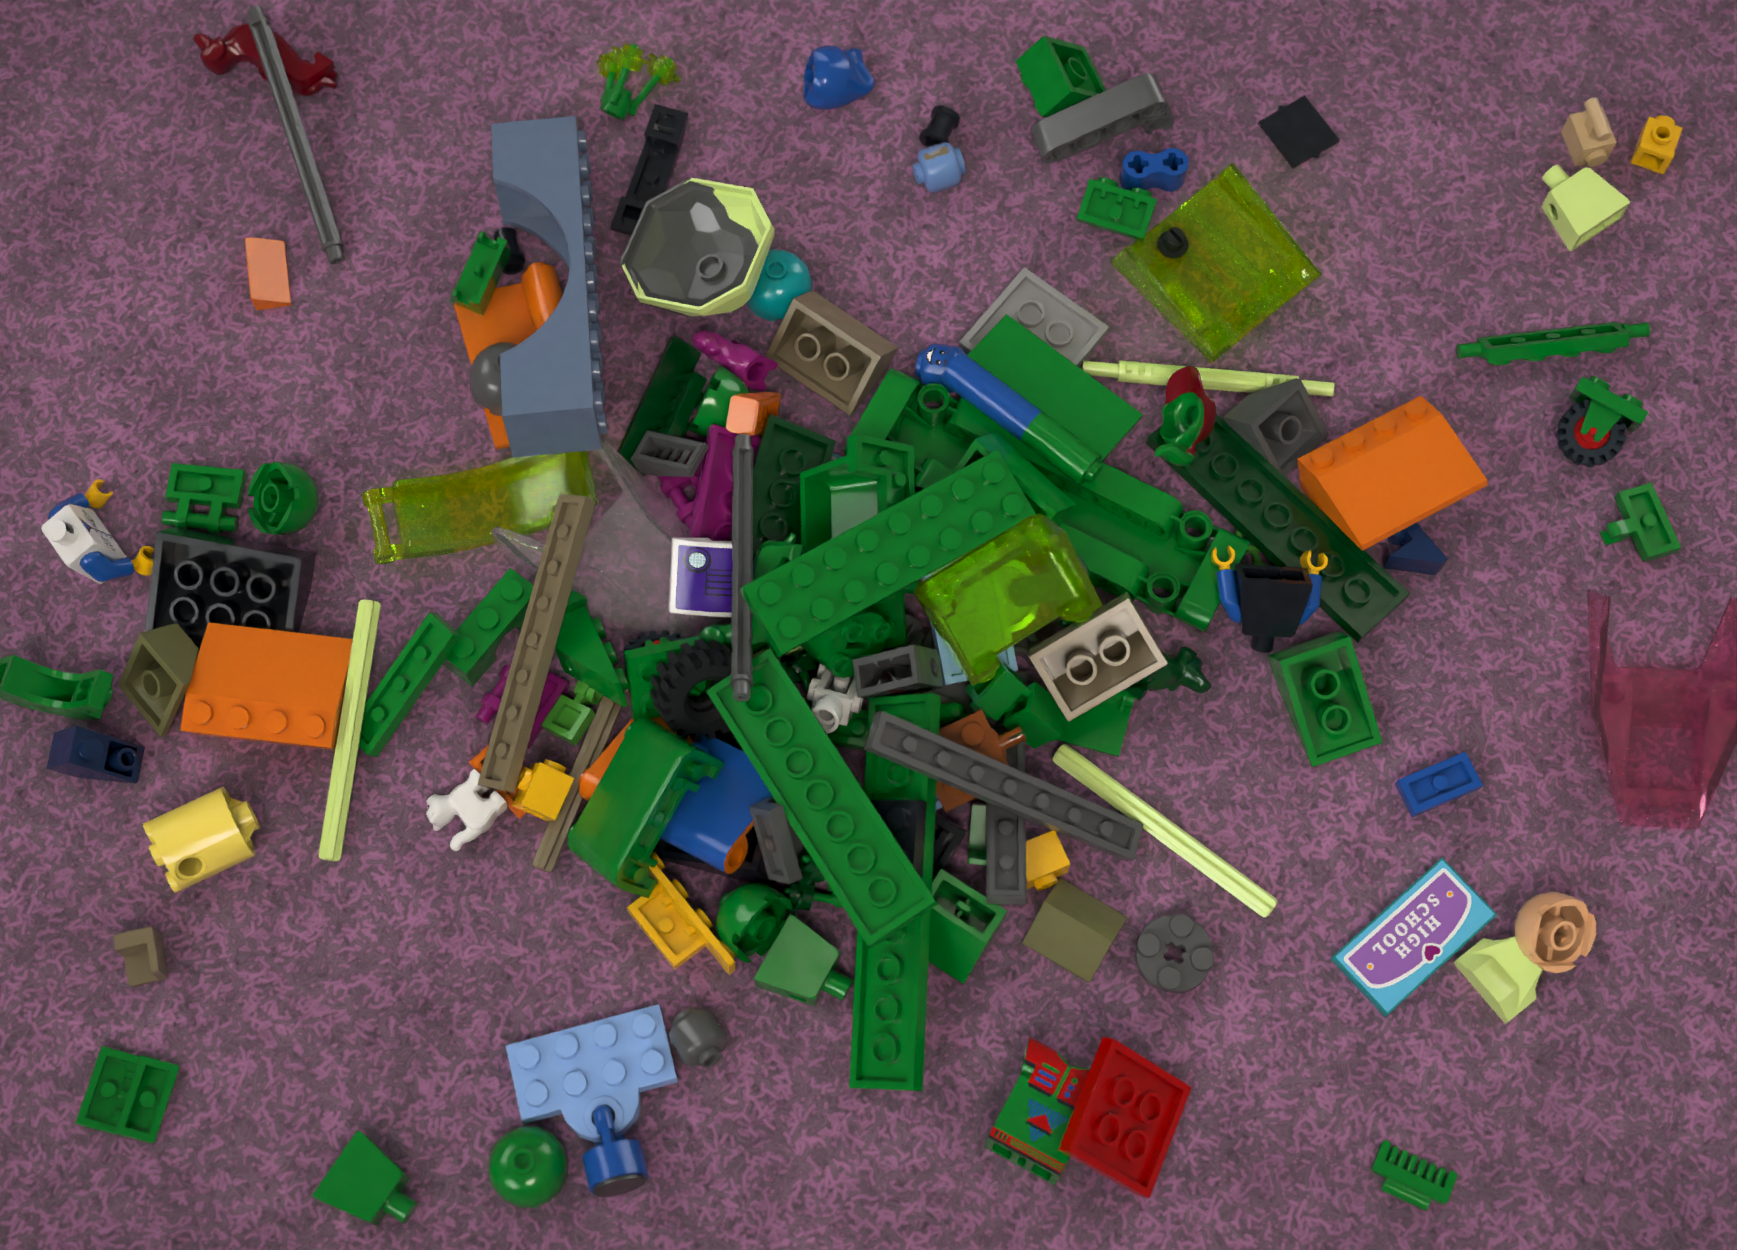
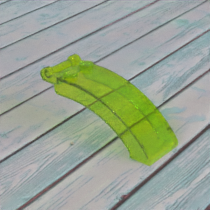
M587 451L512 457L494 464L456 473L401 479L393 482L392 487L369 489L361 494L363 505L369 511L376 546L373 550L374 560L376 564L380 565L389 564L395 560L461 552L521 538L547 529L551 525L559 494L586 496L596 501L595 506L599 502ZM383 504H393L401 544L390 545Z

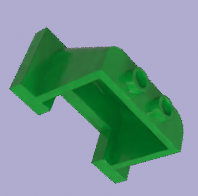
M856 433L847 437L846 456L800 472L801 545L804 546L806 552L914 495V446ZM918 581L900 590L899 593L910 594L919 591Z

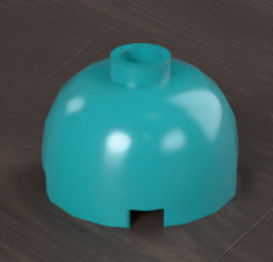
M770 250L750 300L746 302L747 307L756 316L768 321L784 319L793 298L812 291L813 282L805 262L799 256L786 250Z

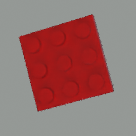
M1103 1037L1058 1150L1132 1193L1149 1199L1192 1087L1117 1040Z

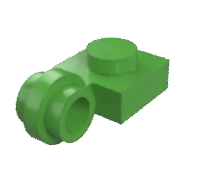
M579 680L574 689L576 696L574 700L561 694L541 725L546 732L574 746H577L596 715L587 706L592 704L598 705L603 697L602 694Z

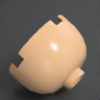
M1554 891L1535 895L1519 910L1514 923V936L1522 953L1541 969L1553 973L1569 971L1576 966L1572 962L1577 960L1580 955L1586 957L1592 948L1596 937V920L1594 915L1588 912L1587 905L1583 901L1573 896Z

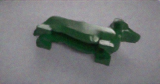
M1091 607L1077 612L1068 611L1066 616L1062 617L1058 623L1061 627L1066 628L1097 610L1098 607ZM1183 646L1177 653L1172 655L1162 652L1168 664L1127 687L1125 690L1140 701L1145 697L1147 691H1158L1166 688L1169 691H1175L1182 685L1195 692L1205 693L1211 688V684L1201 671L1203 667L1202 661L1197 656V653L1191 648Z

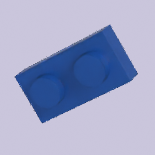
M1465 751L1397 780L1395 786L1413 818L1477 791L1483 784Z

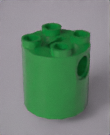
M870 607L802 644L801 647L834 676L847 678L855 676L852 660L880 653L892 629L891 625Z

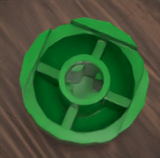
M719 365L703 393L702 400L697 408L698 412L695 418L692 417L688 430L707 438L708 427L711 424L726 428L730 398L737 394L749 393L748 386L736 374Z
M273 461V463L262 464L254 473L248 490V496H254V508H248L249 516L254 526L261 533L291 535L306 528L313 520L319 504L318 490L313 477L300 466L291 463Z
M752 882L741 885L727 892L719 902L716 919L718 936L736 958L746 963L752 962L748 958L749 956L757 953L762 957L771 949L786 922L784 919L786 910L788 909L792 912V903L780 891L764 883Z
M519 1127L505 1133L495 1143L489 1156L488 1175L493 1189L504 1201L519 1208H536L551 1202L561 1191L568 1178L569 1159L563 1144L551 1132L540 1127Z

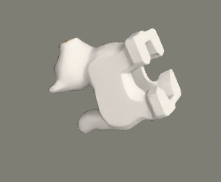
M475 769L470 772L467 781L455 787L449 795L434 794L426 801L428 805L426 815L429 822L433 824L434 831H438L450 823L455 815H458L466 826V829L457 833L450 842V847L454 851H459L462 845L489 830L496 818L508 808L506 801L496 790L490 794L489 799L481 798V795L487 792L489 788L477 785L480 774Z

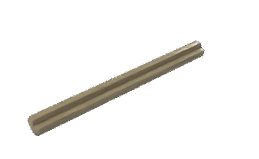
M618 663L615 669L621 667L626 677L625 664ZM629 689L623 691L625 697H627ZM604 695L569 776L574 778L557 819L549 821L532 861V865L540 871L551 873L554 870L568 837V832L583 801L579 793V778L582 772L590 768L603 753L622 709V706Z

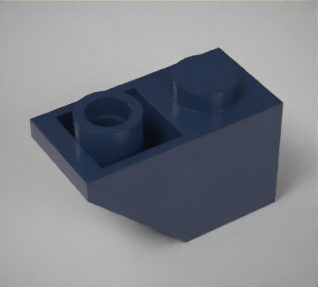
M74 726L54 732L46 769L76 778L136 784L145 747Z

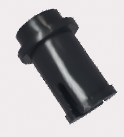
M511 227L498 229L494 233V240L496 241L498 237L507 240L512 251L503 273L508 275L517 274L523 269L525 257L519 251L516 231Z

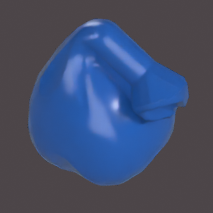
M829 45L814 49L806 63L804 72V101L812 108L830 110L850 104L870 93L875 85V80L863 62L862 50L851 47L850 50L843 51L837 46Z

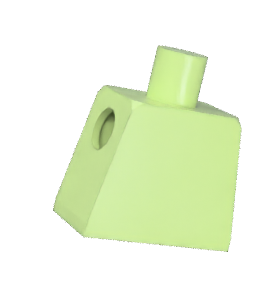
M1557 164L1542 176V180L1551 191H1549L1541 207L1570 252L1621 219L1630 204V201L1590 168H1583L1569 177Z

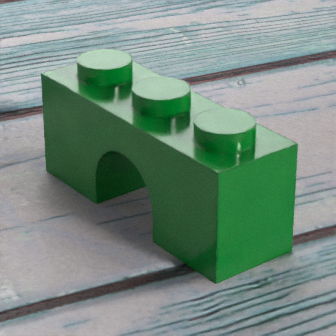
M509 568L456 630L462 637L443 662V665L473 687L495 662L496 649L505 635L513 628L521 631L533 584Z

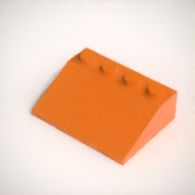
M1422 396L1297 458L1300 484L1303 492L1362 551L1488 486V480L1447 420Z
M208 622L194 665L191 681L186 691L180 731L195 735L335 751L353 639Z

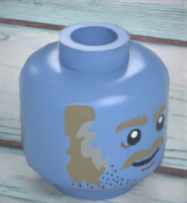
M947 142L920 149L917 155L918 163L912 164L917 184L924 183L926 189L932 193L958 186L961 182V175L966 174L960 149L958 147L953 148Z

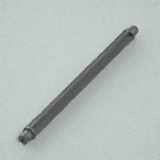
M261 6L250 7L247 10L250 19L248 25L264 68L322 245V250L327 254L330 264L342 262L345 260L342 252L343 243L327 200L269 19L265 17Z
M738 434L735 437V447L732 449L733 570L730 685L733 687V699L745 702L750 699V688L753 686V613L739 590L753 581L754 449L751 447V437L748 434Z

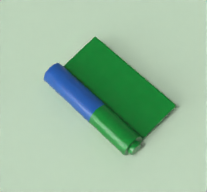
M1007 314L968 355L963 352L957 354L941 376L942 383L1078 485L1085 481L1090 484L1095 480L1103 468L1101 463L1143 417V414Z

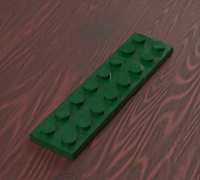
M1217 413L1212 432L1204 441L1196 445L1194 460L1190 465L1177 466L1164 460L1275 566L1302 568L1300 564L1301 555L1309 550L1312 552L1311 564L1316 566L1318 555L1324 553L1328 558V563L1323 570L1319 571V575L1322 577L1319 607L1357 643L1409 596L1410 593L1369 554L1364 550L1362 551L1327 515ZM1161 426L1150 434L1146 441V444L1154 452L1160 445L1166 444L1160 435Z

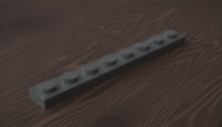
M884 711L875 713L864 750L1121 860L1133 861L1135 859L1144 824Z

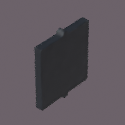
M1305 95L1285 107L1279 106L1278 111L1258 122V125L1292 168L1297 167L1312 157L1319 158L1321 152L1340 141Z

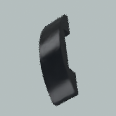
M658 104L654 105L644 133L646 141L626 196L620 199L610 227L612 231L631 236L646 202L667 191L681 150L689 117L687 112Z

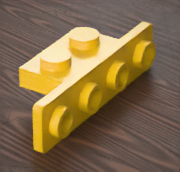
M652 851L650 856L656 859L658 863L655 868L649 866V875L658 882L649 898L641 896L627 907L628 913L674 970L706 947L724 970L731 975L736 971L733 959L735 958L734 954L709 930L713 925L706 914L700 908L694 911L687 903L686 899L689 896L677 879H673L670 882L662 872L665 869L663 862Z

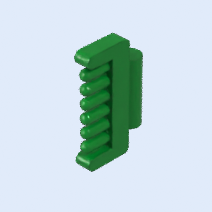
M1384 1140L1380 1144L1371 1171L1385 1178L1380 1189L1381 1191L1424 1211L1428 1209L1431 1200L1441 1205L1448 1202L1457 1179L1455 1171H1450L1446 1175L1441 1187L1446 1174L1445 1168L1440 1167L1438 1169L1434 1182H1432L1437 1168L1435 1163L1429 1164L1425 1177L1422 1178L1427 1166L1426 1159H1420L1415 1174H1413L1418 1161L1417 1155L1412 1154L1406 1169H1403L1409 1155L1408 1151L1402 1150L1397 1164L1394 1165L1399 1153V1147L1393 1146L1387 1158L1391 1143L1388 1140Z

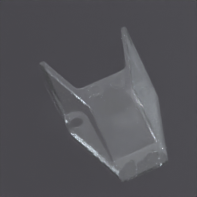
M601 436L602 449L591 450V453L607 465L622 489V494L587 532L571 590L587 598V610L591 619L599 617L602 626L638 638V635L642 633L650 636L649 631L655 630L656 634H662V630H668L669 635L677 632L680 633L681 637L691 638L699 636L704 628L720 624L725 617L670 613L668 611L672 538H689L690 529L686 523L679 520L676 515L677 509ZM496 526L491 532L499 552L535 580L545 543Z

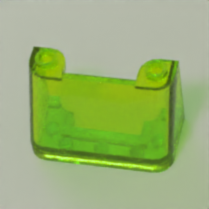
M1042 514L1032 515L1019 521L1012 528L928 577L914 590V594L962 673L973 686L977 683L986 682L996 675L997 669L1000 666L998 654L1051 621L1061 617L1066 621L1083 622L1092 616L1093 611L1103 606L1065 530Z

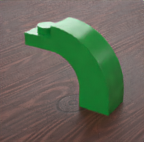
M11 655L0 658V699L28 709L73 719L98 720L101 718L104 707L112 697L113 688L111 687V682L114 675L101 669L82 674L67 673Z

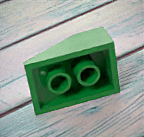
M1336 631L1267 655L1276 685L1311 767L1383 743L1350 636Z

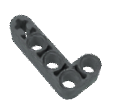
M1146 73L1042 119L1032 127L1031 133L1042 161L1045 164H1050L1074 156L1140 125L1143 126L1148 135L1153 134L1152 131L1161 128L1164 131L1168 130L1174 124V117L1156 75Z

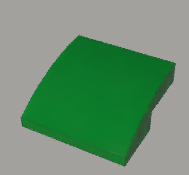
M101 1046L75 1125L154 1144L180 1066L143 1055L137 1056Z

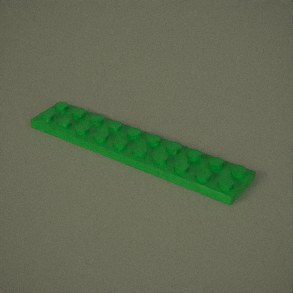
M926 693L869 698L867 738L874 715L880 711H884L939 735L941 696ZM866 751L864 791L870 800H920L927 802L922 880L932 894L937 781ZM931 909L872 949L867 946L857 930L849 1088L923 1091Z

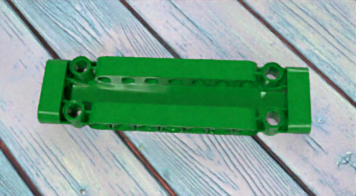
M891 368L851 435L857 433L914 446L915 494L949 476L976 438L997 432L1076 504L1057 531L1031 555L1045 560L1076 554L1082 558L1086 565L1090 584L1116 597L1128 592L1132 601L1136 599L1144 603L1152 613L1167 614L1205 633L1220 604L1216 577L1219 567L1211 561V552L1216 547L1219 561L1227 562L1229 559L1227 547L1231 546L1235 551V559L1230 564V568L1235 571V564H1241L1247 548L1251 544L1250 541L1223 528L1212 525L1211 519L1204 512L1197 510L1183 511V505L1173 496L1103 462L1101 463L1103 465L1101 472L1092 483L1089 484L1085 481L1078 485L961 397L957 401L951 398L948 390L940 384L931 383L924 385L921 381L895 368ZM929 402H937L941 407L930 409L925 405ZM847 444L844 449L845 456L847 455ZM1195 528L1201 532L1202 536L1192 537L1185 530ZM1156 588L1165 589L1170 594V597L1159 598L1152 590Z

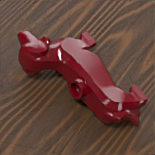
M248 24L234 26L223 39L217 37L214 40L201 33L193 37L194 42L202 51L200 57L203 65L212 73L224 75L228 73L233 65L246 61L259 68V75L267 81ZM272 30L291 90L301 96H312L324 87L336 89L337 83L334 80L338 76L333 70L335 66L332 60L320 52L314 55V64L308 60H303L281 35Z

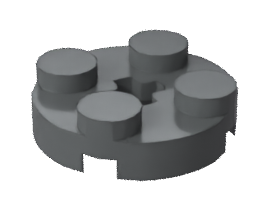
M1185 914L1166 915L1153 920L1143 929L1136 944L1135 962L1140 975L1150 986L1165 992L1186 993L1198 987L1206 979L1214 962L1213 945L1205 929ZM1172 944L1175 948L1181 947L1184 950V953L1181 955L1183 962L1177 964L1175 960L1167 961L1164 957L1168 953L1166 946Z

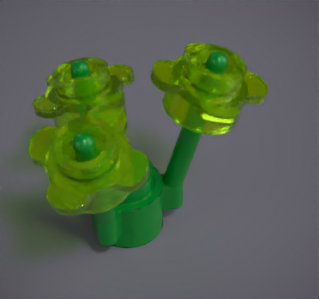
M624 43L623 48L612 45L611 49L616 52L600 54L599 60L596 63L599 66L598 73L607 78L605 90L600 99L602 104L599 109L622 121H625L627 114L635 116L639 105L658 82L668 86L672 80L676 83L681 81L675 73L678 66L673 62L672 58L663 54L658 58L655 54L649 53L648 57L652 60L651 62L642 57L644 50L638 48L635 43ZM643 63L647 64L646 70L652 78L632 101L633 93L623 88L630 70L640 72Z

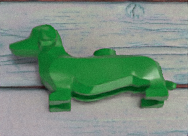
M791 532L784 541L768 540L760 545L753 561V581L806 553L803 545L794 544L796 541L794 533ZM753 615V655L763 649L771 648L777 656ZM732 624L707 626L700 632V639H703L707 645L710 639L718 641L721 646L725 644L732 651Z

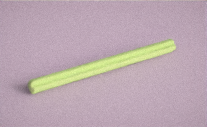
M360 600L357 608L318 853L319 858L326 861H340L342 857L381 604L374 600Z
M1067 744L1061 745L1055 752L1052 759L1055 764L1125 816L1144 824V830L1260 916L1266 918L1273 911L1278 902L1275 897Z

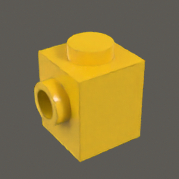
M545 759L544 763L530 764L529 768L524 767L520 773L516 785L519 791L512 806L544 821H555L574 778L564 774L566 770L564 766L551 760Z
M1053 830L1026 841V890L1035 887L1037 891H1042L1058 883L1057 877L1068 873L1070 862L1057 833Z

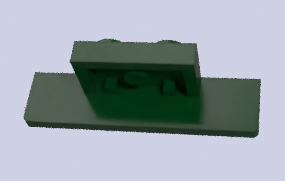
M678 336L669 338L615 455L616 460L641 476H646V474L639 472L631 458L647 430L683 438L688 431V420L692 411L699 405L703 397L702 390L707 379L699 373L693 372L702 353Z

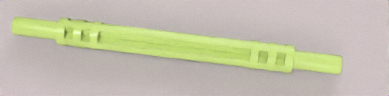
M1119 360L1118 364L1083 361L1082 370L1090 376L1117 378V382L1167 386L1172 374L1187 366ZM1196 367L1200 373L1203 388L1210 390L1255 393L1295 378L1299 379V376ZM1301 380L1309 395L1333 397L1334 382Z

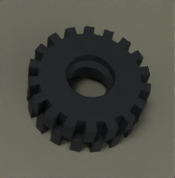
M703 639L695 640L694 647H690L686 642L679 645L682 650L680 653L675 654L673 650L666 655L669 662L667 664L660 662L656 667L660 676L652 675L650 682L655 688L650 690V697L654 701L653 705L668 727L684 739L690 736L693 741H701L703 734L710 740L716 738L715 731L721 730L723 734L730 731L706 691L698 696H688L692 688L699 682L712 679L710 686L707 688L708 690L731 674L732 651L725 644L721 646L716 640L710 639L707 645Z

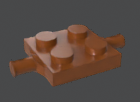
M982 709L939 729V736L1008 766L1006 749L1026 741L1024 734L1009 740V738L1023 732L1020 726L999 736L990 727ZM937 781L936 795L945 813L976 799L974 796Z

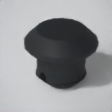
M1171 227L1169 228L1170 230L1165 231L1159 236L1157 246L1162 255L1173 259L1183 256L1188 250L1189 243L1182 229Z

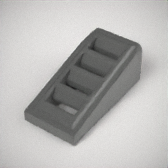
M647 430L631 461L642 474L693 477L709 447L703 442ZM681 453H683L682 456H681V458L679 459V461H678V463H677L676 461H677L678 457L680 456Z

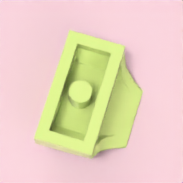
M1515 936L1500 940L1483 938L1453 962L1505 1024L1536 1000L1535 989L1543 969L1531 962L1522 953Z

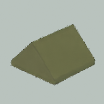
M1061 878L1041 906L1022 944L1090 983L1128 917Z

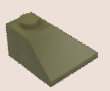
M177 623L139 634L118 683L120 689L160 737L167 735L187 691L199 649Z

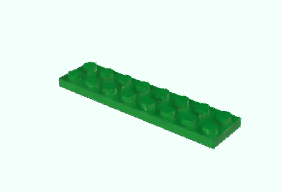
M997 449L746 584L739 591L777 656L781 657L1035 516L1036 513Z
M771 648L753 659V686L750 688V699L748 701L739 702L733 699V687L730 685L731 674L706 691L777 804L783 805L787 820L870 949L938 905Z

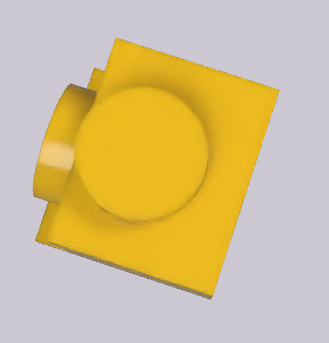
M1660 115L1653 118L1649 116L1641 130L1630 163L1664 174L1674 157L1683 128L1676 126L1675 121L1671 117Z

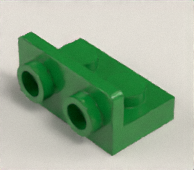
M1099 177L1098 181L1089 179L1077 215V222L1144 242L1157 204V199L1151 197L1152 193L1133 187L1131 191L1119 188V184L1116 181L1104 177Z

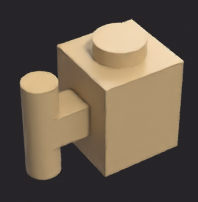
M1591 98L1584 103L1586 111L1570 114L1561 131L1574 166L1587 164L1589 167H1595L1603 164L1609 158L1617 143L1598 98Z

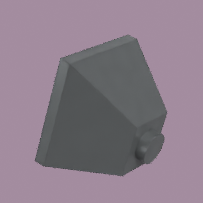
M1297 378L1249 394L1224 416L1226 423L1283 476L1298 464L1297 458L1314 450L1329 436L1301 379Z

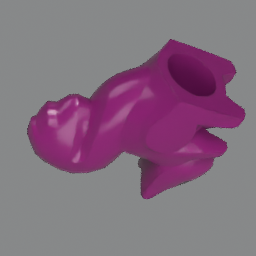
M698 331L693 335V344L701 353L736 374L748 387L759 391L766 389L767 386L764 383V379L769 371L777 368L778 363L763 356L746 344H741L734 339L730 342L723 336L711 331Z

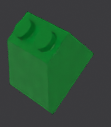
M1042 36L1015 61L1021 72V81L1033 96L1036 111L1044 118L1106 91L1085 47Z

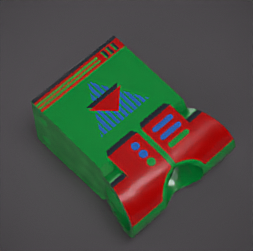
M1029 1037L1020 1076L997 1118L984 1148L1056 1185L1070 1156L1058 1149L1090 1068L1071 1066L1058 1051Z

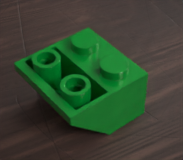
M941 869L932 882V896L938 905L931 909L928 963L964 985L1004 923L1007 910L998 904H986V897Z

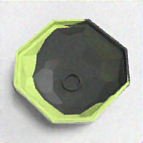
M689 178L646 202L620 259V263L640 303L685 317L728 313L742 307L750 300L774 238V227L753 188Z

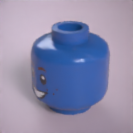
M939 343L931 344L926 350H922L919 353L916 362V376L921 378V382L924 385L937 383L944 386L949 393H954L952 389L941 382V376L951 360L960 352H965L962 348Z

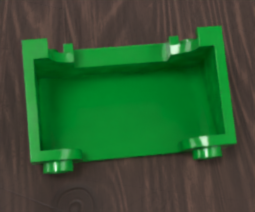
M643 717L632 722L626 729L624 740L581 816L568 832L569 850L619 889L649 898L658 882L649 875V866L655 868L658 863L656 859L650 856L687 789L697 793L700 785L696 782L704 776H709L716 780L725 762L654 720Z

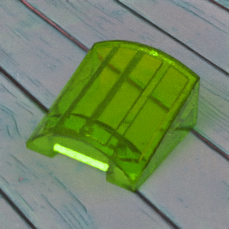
M1233 163L1229 164L1205 187L1147 232L1144 242L1137 240L1131 246L1125 247L1110 261L1210 363L1217 360L1245 335L1321 275L1320 271ZM1178 227L1184 231L1189 247L1183 256L1171 259L1160 253L1157 242L1162 233L1170 230L1169 228Z

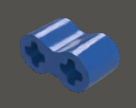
M1177 148L1165 149L1157 154H1148L1138 150L1132 151L1123 159L1119 180L1120 185L1123 189L1129 191L1133 187L1144 190L1157 188L1167 192L1177 191L1185 182L1189 163L1188 157Z

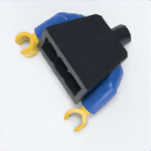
M1228 546L1229 559L1227 562H1221L1217 558V549L1215 547L1211 552L1210 558L1213 564L1219 567V571L1216 573L1219 600L1229 619L1238 623L1241 633L1252 636L1251 648L1262 653L1271 652L1275 637H1293L1298 626L1303 625L1319 608L1322 577L1319 575V571L1323 570L1328 563V558L1324 553L1318 555L1316 566L1311 564L1312 552L1309 550L1301 555L1300 564L1302 568L1235 564L1234 571L1230 568V564L1235 559L1234 549Z

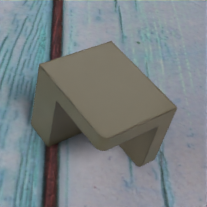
M153 926L113 935L115 951L124 957L127 980L131 987L168 979L162 934Z

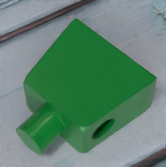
M791 914L754 977L755 986L811 1006L816 1005L823 991L843 1001L854 980L835 971L841 959L840 952Z
M359 1130L353 1135L312 1194L317 1200L375 1226L379 1225L386 1213L405 1224L411 1218L418 1205L417 1202L401 1192L410 1177L371 1139Z

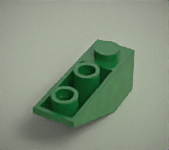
M586 605L565 613L554 649L563 671L582 683H586L590 688L622 707L628 706L623 691L629 689V684L621 667L614 670L613 664L618 663L611 643L603 644L601 639L607 636L599 617L591 619Z

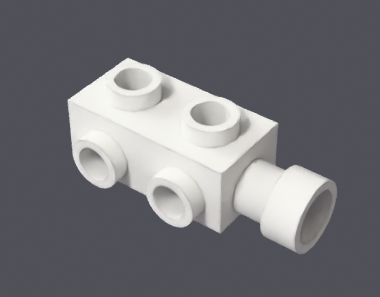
M821 664L818 669L817 678H812L807 694V700L813 701L811 710L826 733L835 731L839 724L847 726L853 712L860 713L864 698H858L855 676L847 678L834 676Z

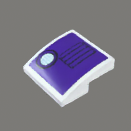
M672 538L668 605L670 613L732 617V541H712L709 538Z

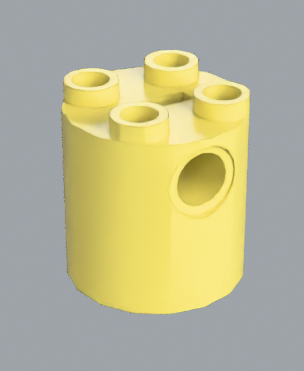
M224 787L218 788L143 823L144 830L152 843L149 845L151 855L158 867L165 864L169 870L165 874L174 893L256 855L250 837L253 831L260 828L254 811L248 801L241 802L231 798Z

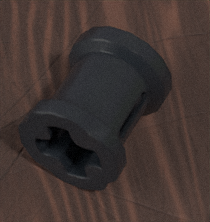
M943 105L934 106L931 111L932 119L928 127L923 129L919 135V140L925 147L942 142L949 143L948 138L952 130L956 129L960 123V116L953 109Z

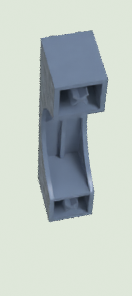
M576 116L492 123L493 180L503 224L522 229L544 241L561 257L569 269L568 281L563 296L547 321L529 338L500 354L502 417L512 456L514 458L602 449L601 434H607L608 431L606 413L603 410V404L606 403L604 382L601 378V373H604L602 352L599 344H602L600 322H598V314H600L598 293H596L598 274L596 264H594L596 244L595 237L589 236L592 235V229H595L593 208H587L591 207L593 193L591 180L585 181V179H589V174H591L589 153H582L587 151L585 130H578Z

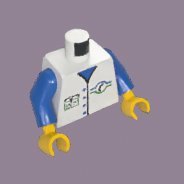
M95 480L85 495L78 493L57 503L49 512L48 521L41 527L42 532L69 568L99 584L133 575L134 570L144 576L152 574L153 559H151L154 548L143 546L140 548L136 558L130 560L123 553L96 513L89 509V506L97 509L102 508L112 496L113 491L106 494L99 491L105 483L104 480Z

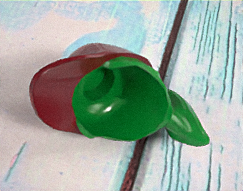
M1187 366L1177 370L1168 380L1166 403L1162 409L1163 422L1160 429V435L1166 444L1160 445L1154 452L1155 457H1162L1164 460L1177 466H1187L1193 462L1196 445L1210 435L1216 420L1215 402L1205 393L1200 373L1194 366Z

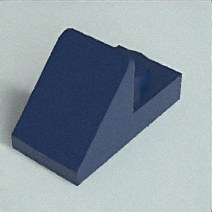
M1415 523L1388 537L1391 543L1394 545L1399 544L1401 548L1389 556L1383 568L1436 575L1441 571L1448 558L1423 529Z

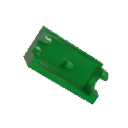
M480 231L476 238L477 241L455 289H453L450 299L451 303L484 315L512 252L507 240L498 237L494 241L488 238L487 234L483 231Z

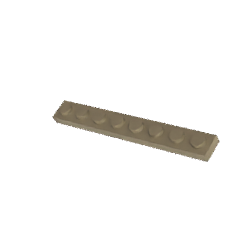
M559 494L477 785L510 793L515 792L596 502L586 496Z

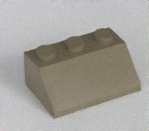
M812 290L793 298L765 357L778 363L777 367L851 416L885 375L898 347Z
M1128 592L1029 649L1030 660L1068 722L1168 664Z

